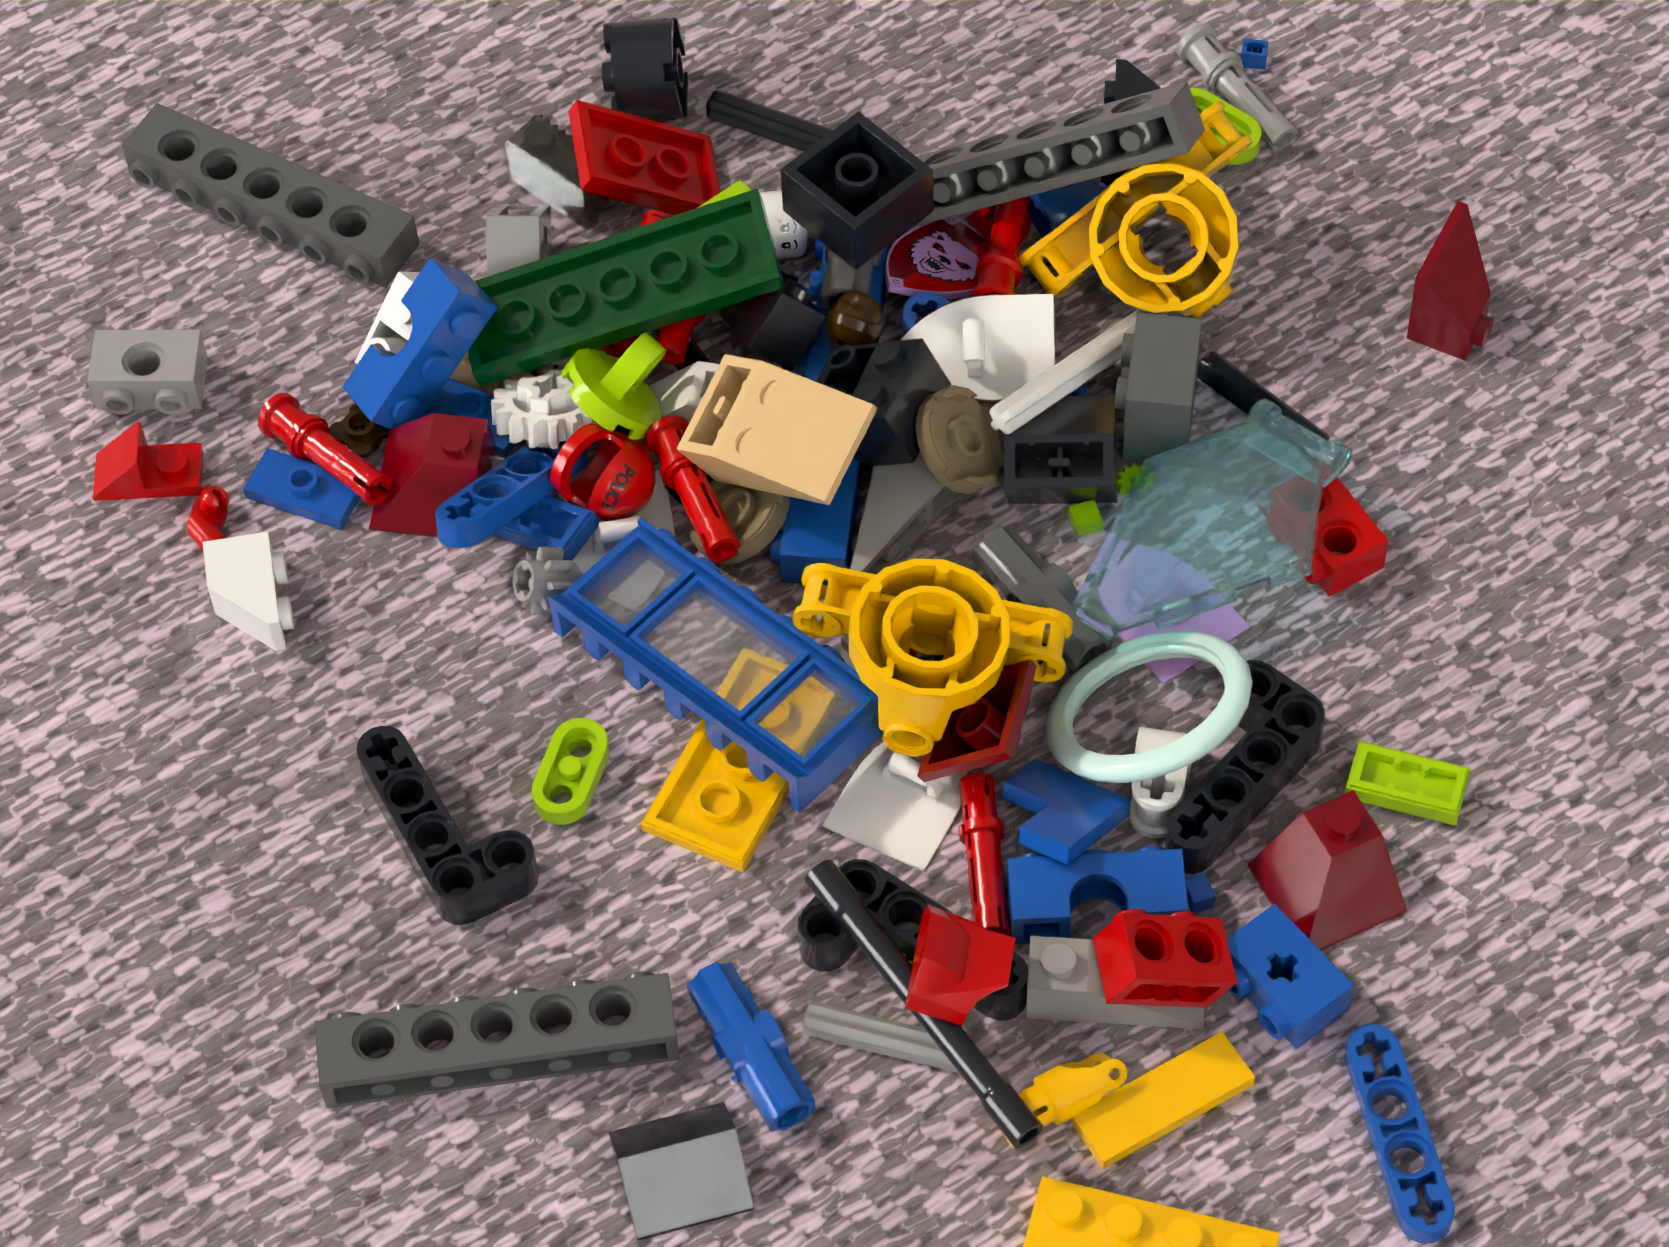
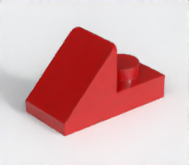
M141 423L133 424L96 454L93 500L200 496L204 457L202 444L148 445Z

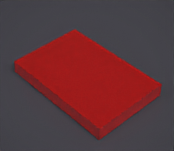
M576 100L569 109L568 113L581 191L673 215L696 209L721 192L711 136Z

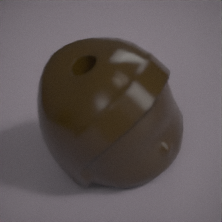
M849 291L842 294L839 300L828 310L825 324L826 334L834 347L876 343L885 329L887 318L883 315L879 303L872 296L861 291Z

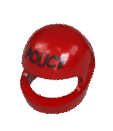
M590 423L579 428L562 446L554 461L550 481L551 485L567 502L593 511L597 517L604 521H612L633 517L647 505L654 491L656 473L651 456L637 440L629 439L627 435L613 430L611 432L601 425ZM600 440L599 447L590 465L577 480L569 485L570 474L578 457L587 447Z

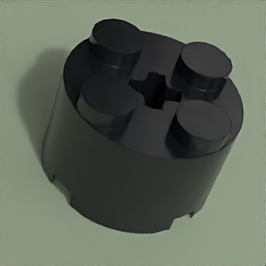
M656 18L604 23V46L606 53L611 54V61L602 62V81L605 93H615L611 98V109L653 121L676 120L677 118L687 116L688 72L683 73L681 56H686L678 19Z

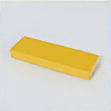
M1223 1031L1102 1097L1100 1101L1089 1109L1073 1116L1071 1124L1102 1169H1105L1250 1088L1255 1083V1076Z

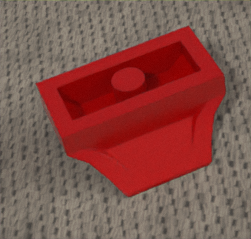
M927 905L920 922L905 1009L962 1026L967 1015L978 1001L995 991L1008 987L1016 938L987 930L978 923Z

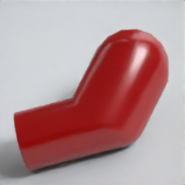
M208 486L201 491L200 497H197L194 501L187 521V532L202 551V542L227 538L222 533V529L228 515L227 506L230 499L227 492L218 486Z

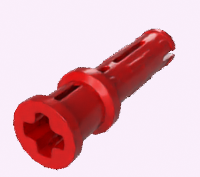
M1029 196L996 205L988 249L978 259L975 274L979 282L971 291L970 298L988 295H1016L1014 289L1021 282L1023 266L1018 258L1026 211L1029 207Z
M289 393L274 395L264 404L258 416V427L264 435L270 438H279L283 441L289 454L293 457L315 462L360 496L368 505L376 506L387 498L388 494L375 484L379 483L385 489L391 490V478L332 436L326 420L317 414L306 413L300 408L298 400Z
M681 416L664 417L652 424L646 431L644 436L646 447L649 452L657 455L661 463L660 475L664 484L676 490L677 494H679L686 513L702 542L708 560L715 563L725 562L738 553L737 548H740L741 544L730 526L713 488H711L708 482L707 473L676 449L689 425L688 420Z

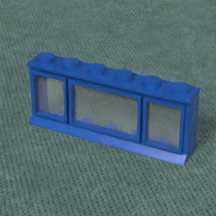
M640 518L637 521L638 526L568 589L562 594L548 596L554 632L563 638L570 630L578 626L582 629L585 648L594 659L601 660L609 651L616 654L623 661L625 678L632 687L641 690L651 680L663 689L666 709L675 719L682 720L691 710L705 720L707 739L716 749L722 751L732 741L741 746L747 752L748 768L753 776L763 782L773 772L779 774L789 782L791 807L799 813L802 812L884 733L879 728L878 696L860 680L857 671L847 665L843 657L829 645H819L793 625L792 618L786 615L780 617L763 605L757 594L746 586L738 587L721 574L718 567L712 561L705 557L697 558L683 548L679 540L670 531L664 528L658 530L646 520Z

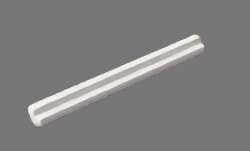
M1140 309L1136 310L994 405L989 412L993 419L990 423L995 431L1000 429L1007 435L1013 433L1121 359L1124 333L1134 334L1137 313H1152Z

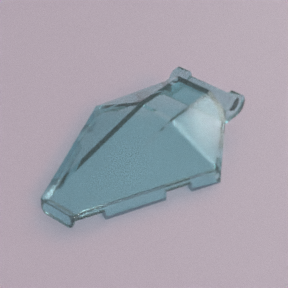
M1261 399L1252 407L1248 418L1240 424L1145 459L1074 601L1075 615L1081 622L1109 640L1114 641L1118 637V633L1151 621L1159 629L1237 601L1238 590L1267 580L1272 589L1311 575L1323 488L1347 468L1352 458V449L1336 439L1330 442L1282 415L1281 408L1267 399Z

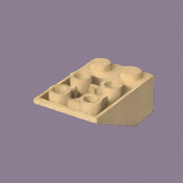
M725 354L676 449L715 481L830 505L878 408L871 403L764 361Z

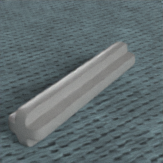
M816 1001L809 1003L805 1011L803 1033L807 1036L959 1073L922 1027Z

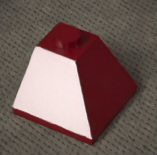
M1457 201L1416 276L1407 339L1466 361L1474 345L1483 348L1494 324V318L1487 316L1491 292L1468 204Z
M433 413L390 429L381 472L391 478L392 488L391 490L385 489L378 483V488L386 492L388 496L382 503L373 507L369 529L437 537L436 509L443 502L492 469L496 444L487 419Z
M1031 659L1004 666L996 685L978 701L952 711L941 740L935 741L932 751L922 757L917 777L923 782L1013 759L1020 742L1037 665Z
M1354 790L1303 812L1248 863V868L1271 905L1275 904L1320 951L1407 911L1383 835Z

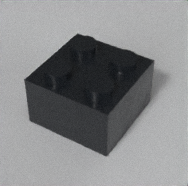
M859 111L780 169L783 211L856 270L934 211L933 169Z

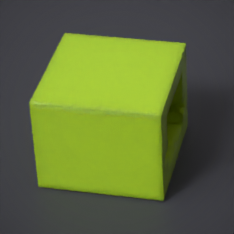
M1094 499L1068 506V516L1077 537L1103 530V519Z

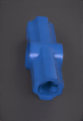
M714 962L700 969L693 980L687 983V991L702 1020L705 1021L712 1033V1041L720 1060L726 1057L735 1074V1076L731 1077L733 1082L738 1083L741 1081L770 1132L777 1130L785 1131L804 1121L810 1113L816 1110L815 1100L811 1091L800 1077V1073L789 1059V1050L785 1038L771 1013L766 1009L760 1011L731 962L725 964Z

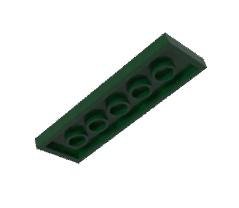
M758 189L476 280L477 285L498 308L468 350L473 377L479 386H483L572 357L580 349H597L785 288L764 202Z

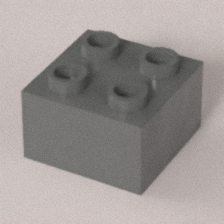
M1137 313L1134 334L1124 333L1121 352L1122 370L1121 377H1118L1115 397L1117 441L1123 442L1122 460L1187 467L1198 376L1202 319Z

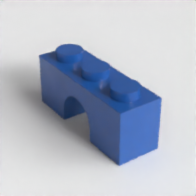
M429 258L401 299V302L409 310L412 317V331L404 348L395 354L371 344L342 386L371 422L389 429L424 416L498 308L469 274L432 258Z
M1147 846L1137 851L1112 853L1101 849H1089L1068 865L1038 852L1028 853L1018 858H1007L1011 937L1016 938L1015 944H1030V936L1070 938L1072 911L1079 904L1091 899L1107 900L1118 906L1121 911L1143 909L1147 911V914L1171 915L1177 912L1189 911L1182 849L1166 850L1159 846Z

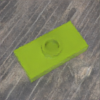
M1359 741L1345 794L1354 790L1363 803L1457 826L1471 768Z

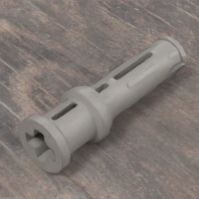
M1199 24L1182 37L1176 47V54L1180 60L1185 63L1190 62L1202 75L1201 82L1208 90L1213 92L1219 91L1234 107L1253 117L1261 127L1263 141L1274 153L1295 142L1297 139L1296 135L1299 133L1298 129L1284 117L1272 101L1243 71L1244 65L1242 64L1241 57L1236 52H1228L1216 39L1217 32L1211 24Z

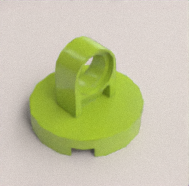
M647 332L636 339L619 359L599 350L591 348L580 349L565 365L561 372L562 379L569 378L572 380L574 385L568 391L572 400L586 415L603 428L612 432L619 424L626 429H630L629 439H643L648 428L660 420L662 416L660 403L644 380L664 357L667 350Z

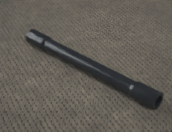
M829 859L820 862L808 872L805 877V883L830 915L844 926L900 999L906 1004L912 964L864 905L861 895L833 860ZM910 1010L979 1097L984 1110L1016 1149L1021 1148L1033 1141L1042 1131L1043 1124L1016 1090L1001 1078L960 1025Z

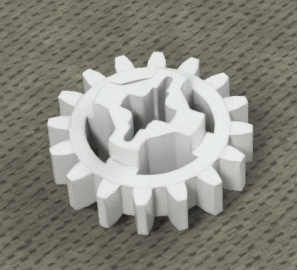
M543 369L541 376L536 377L525 372L522 373V378L519 381L507 379L504 381L505 389H495L493 391L494 399L491 400L492 424L496 425L498 435L509 434L510 442L513 444L525 439L529 441V448L557 449L559 442L567 441L579 428L590 423H598L586 415L572 400L568 391L574 383L569 378L562 379L561 372L563 370Z

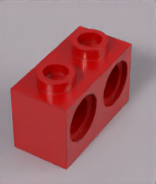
M1326 463L1271 491L1269 511L1266 517L1269 533L1279 545L1287 543L1297 555L1298 568L1308 583L1314 585L1318 582L1330 597L1384 568L1388 539ZM1301 513H1310L1313 515H1304ZM1337 551L1342 552L1344 554H1335L1332 552Z
M1129 909L1116 914L1112 918V922L1092 938L1107 1004L1207 1008L1237 984L1222 918L1197 917L1196 913L1190 911L1177 912L1171 915L1147 914V911L1143 909Z

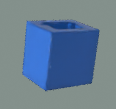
M1243 39L1241 53L1243 68L1266 70L1269 41Z
M1205 873L1185 878L1187 900L1191 912L1198 913L1213 908L1216 896Z

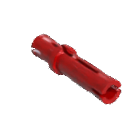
M982 772L967 774L958 781L963 811V824L959 825V838L966 847L973 922L984 926L987 930L1011 936L1006 902L1004 867L1001 856V840L1005 837L1004 823L998 818L996 809L995 778L990 774L984 777Z

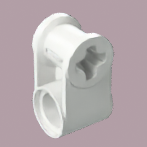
M1139 727L1135 753H1142L1165 746L1185 736L1186 733ZM1191 764L1156 778L1132 782L1130 822L1141 835L1149 838H1163L1166 836L1167 819L1172 811L1184 800L1186 785L1190 783Z

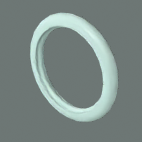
M1168 631L1148 634L1123 642L1094 657L1079 668L1061 686L1050 705L1045 730L1048 748L1056 760L1074 774L1097 782L1128 783L1149 780L1175 772L1201 759L1212 751L1238 726L1248 708L1252 689L1249 664L1232 645L1219 637L1196 631ZM1194 658L1213 664L1222 674L1225 686L1224 694L1214 711L1192 731L1165 746L1142 753L1106 755L1086 750L1074 736L1073 720L1083 702L1105 682L1132 667L1155 660Z

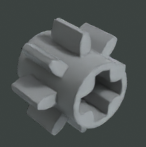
M538 547L537 552L527 551L526 560L519 561L514 569V593L521 602H531L530 610L532 615H551L548 596L562 594L581 577L580 569L575 562L563 560L564 551L562 547Z

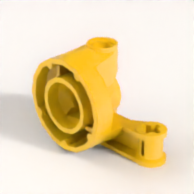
M1221 100L1215 102L1199 114L1205 131L1188 153L1128 170L1054 231L1032 245L1019 257L1022 266H1027L1046 291L1045 294H1053L1054 300L1077 283L1093 266H1095L1104 286L1126 305L1152 314L1179 313L1186 317L1192 315L1194 318L1199 319L1209 308L1220 304L1233 293L1234 290L1230 287L1233 281L1232 269L1239 251L1237 217L1224 191L1212 182L1208 176L1234 160L1253 141L1249 136L1242 137L1223 113L1225 105ZM1210 127L1215 128L1218 134L1226 142V145H1222L1217 137L1210 130ZM1163 207L1167 211L1164 214L1168 220L1177 222L1186 229L1190 238L1191 250L1196 248L1198 251L1195 257L1168 276L1164 273L1167 270L1165 267L1155 265L1147 258L1140 234L1135 236L1132 232ZM1044 258H1047L1058 272V277H1055L1043 262Z
M913 558L885 567L878 574L842 568L826 563L811 564L805 567L802 573L801 581L805 590L801 605L796 607L793 612V625L801 632L819 638L849 634V657L860 680L878 696L879 728L884 731L883 743L896 753L915 757L930 753L934 747V742L941 740L952 711L974 704L993 688L1004 665H1011L1031 659L1037 665L1034 681L1037 682L1057 681L1065 674L1066 664L1062 654L1065 640L1071 636L1073 631L1072 619L1062 611L1053 608L1002 600L994 587L974 570L945 559ZM824 580L828 581V586L822 585ZM817 615L822 616L821 621L816 619ZM1050 625V630H1045V626ZM910 648L923 654L944 656L941 661H923L908 654ZM1038 660H1043V664L1039 665Z

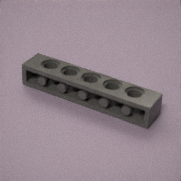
M1188 82L1178 83L916 156L933 169L934 211L915 226L1188 153L1205 131Z
M159 103L154 105L122 144L129 173L141 186L151 189L156 185L171 192L185 206L195 207L197 204L214 211L219 219L230 226H238L241 223L257 230L264 240L278 246L284 242L293 246L315 264L323 265L325 262L340 267L344 269L351 279L360 284H367L371 281L386 288L419 246L414 215Z
M642 971L631 973L624 977V979L604 982L585 979L576 980L560 988L546 990L518 988L502 996L488 998L460 996L444 1004L422 1007L416 1004H401L386 1012L364 1015L357 1012H343L327 1020L314 1021L319 1086L327 1109L680 1060L668 973L654 974ZM615 1015L628 1018L619 1025L611 1026L603 1023L604 1020ZM561 1023L569 1026L566 1030L556 1034L544 1032L547 1027L553 1024ZM495 1032L509 1033L507 1038L498 1042L485 1040L490 1034ZM436 1040L451 1041L443 1049H427V1046ZM378 1048L392 1049L381 1058L367 1057Z

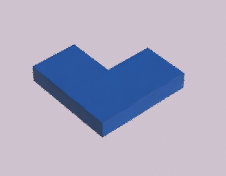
M1038 759L1032 760L1005 780L1003 785L1002 799L1036 813V815L1020 826L1019 844L1066 865L1123 822L1130 814L1131 799Z

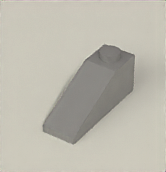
M921 451L914 463L872 467L871 481L850 569L878 574L885 567L894 565L957 495V492H953L937 480L927 467Z
M1030 936L1026 1018L1204 1029V1008L1107 1004L1093 940Z

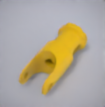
M1095 1053L1079 1062L1059 1064L1034 1077L1033 1085L1018 1092V1094L1040 1120L1043 1127L1052 1122L1056 1125H1061L1071 1120L1073 1116L1089 1109L1100 1101L1103 1095L1120 1087L1127 1079L1128 1072L1125 1064L1119 1059L1110 1058L1104 1053ZM1116 1068L1118 1076L1115 1079H1111L1109 1074L1113 1073V1069ZM1007 1139V1141H1008V1143L1010 1144V1146H1011L1012 1148H1014L1013 1145H1012V1144L1009 1142V1140Z

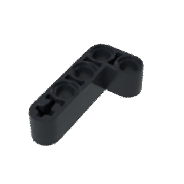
M1246 661L1249 664L1252 677L1251 694L1261 696V698L1257 699L1250 698L1248 708L1238 724L1247 733L1185 797L1167 819L1165 849H1182L1185 874L1201 873L1211 867L1316 754L1321 746L1325 709L1322 702L1305 688L1263 661ZM1293 724L1301 725L1307 729L1295 730L1288 726ZM1266 762L1272 766L1264 768L1258 767L1253 763ZM1229 799L1237 802V804L1228 806L1222 805L1217 801ZM1202 823H1203L1202 839H1201V838L1198 837V835L1201 833V828H1202Z
M377 726L363 733L358 741L356 751L365 784L436 911L444 921L453 925L473 923L533 892L538 884L539 872L532 841L525 834L517 830H504L468 846L402 732L392 726ZM387 759L391 765L395 764L396 771H394L390 775L388 773V769L385 763L383 762V760ZM410 801L419 802L415 806L409 808L400 807L404 803ZM434 844L445 845L439 850L435 851L424 850L427 847ZM509 863L522 864L513 870L500 869ZM457 888L470 889L466 893L458 896L449 894L451 891Z
M854 859L842 864L839 869L857 892H865L871 895L863 899L864 905L901 952L905 954L908 961L912 962L913 966L920 922L927 905L950 913L952 912L873 862L865 859ZM814 896L798 918L799 951L802 960L810 968L817 971L830 972L844 965L859 948V945L844 926L837 922L819 899ZM901 922H913L918 925L910 930H901L895 927V925ZM823 933L836 936L834 940L828 942H819L813 939L815 936ZM1013 953L1008 987L995 991L975 1004L974 1009L991 1019L1003 1021L1016 1018L1024 1011L1027 1005L1028 967L1025 960L1019 954Z

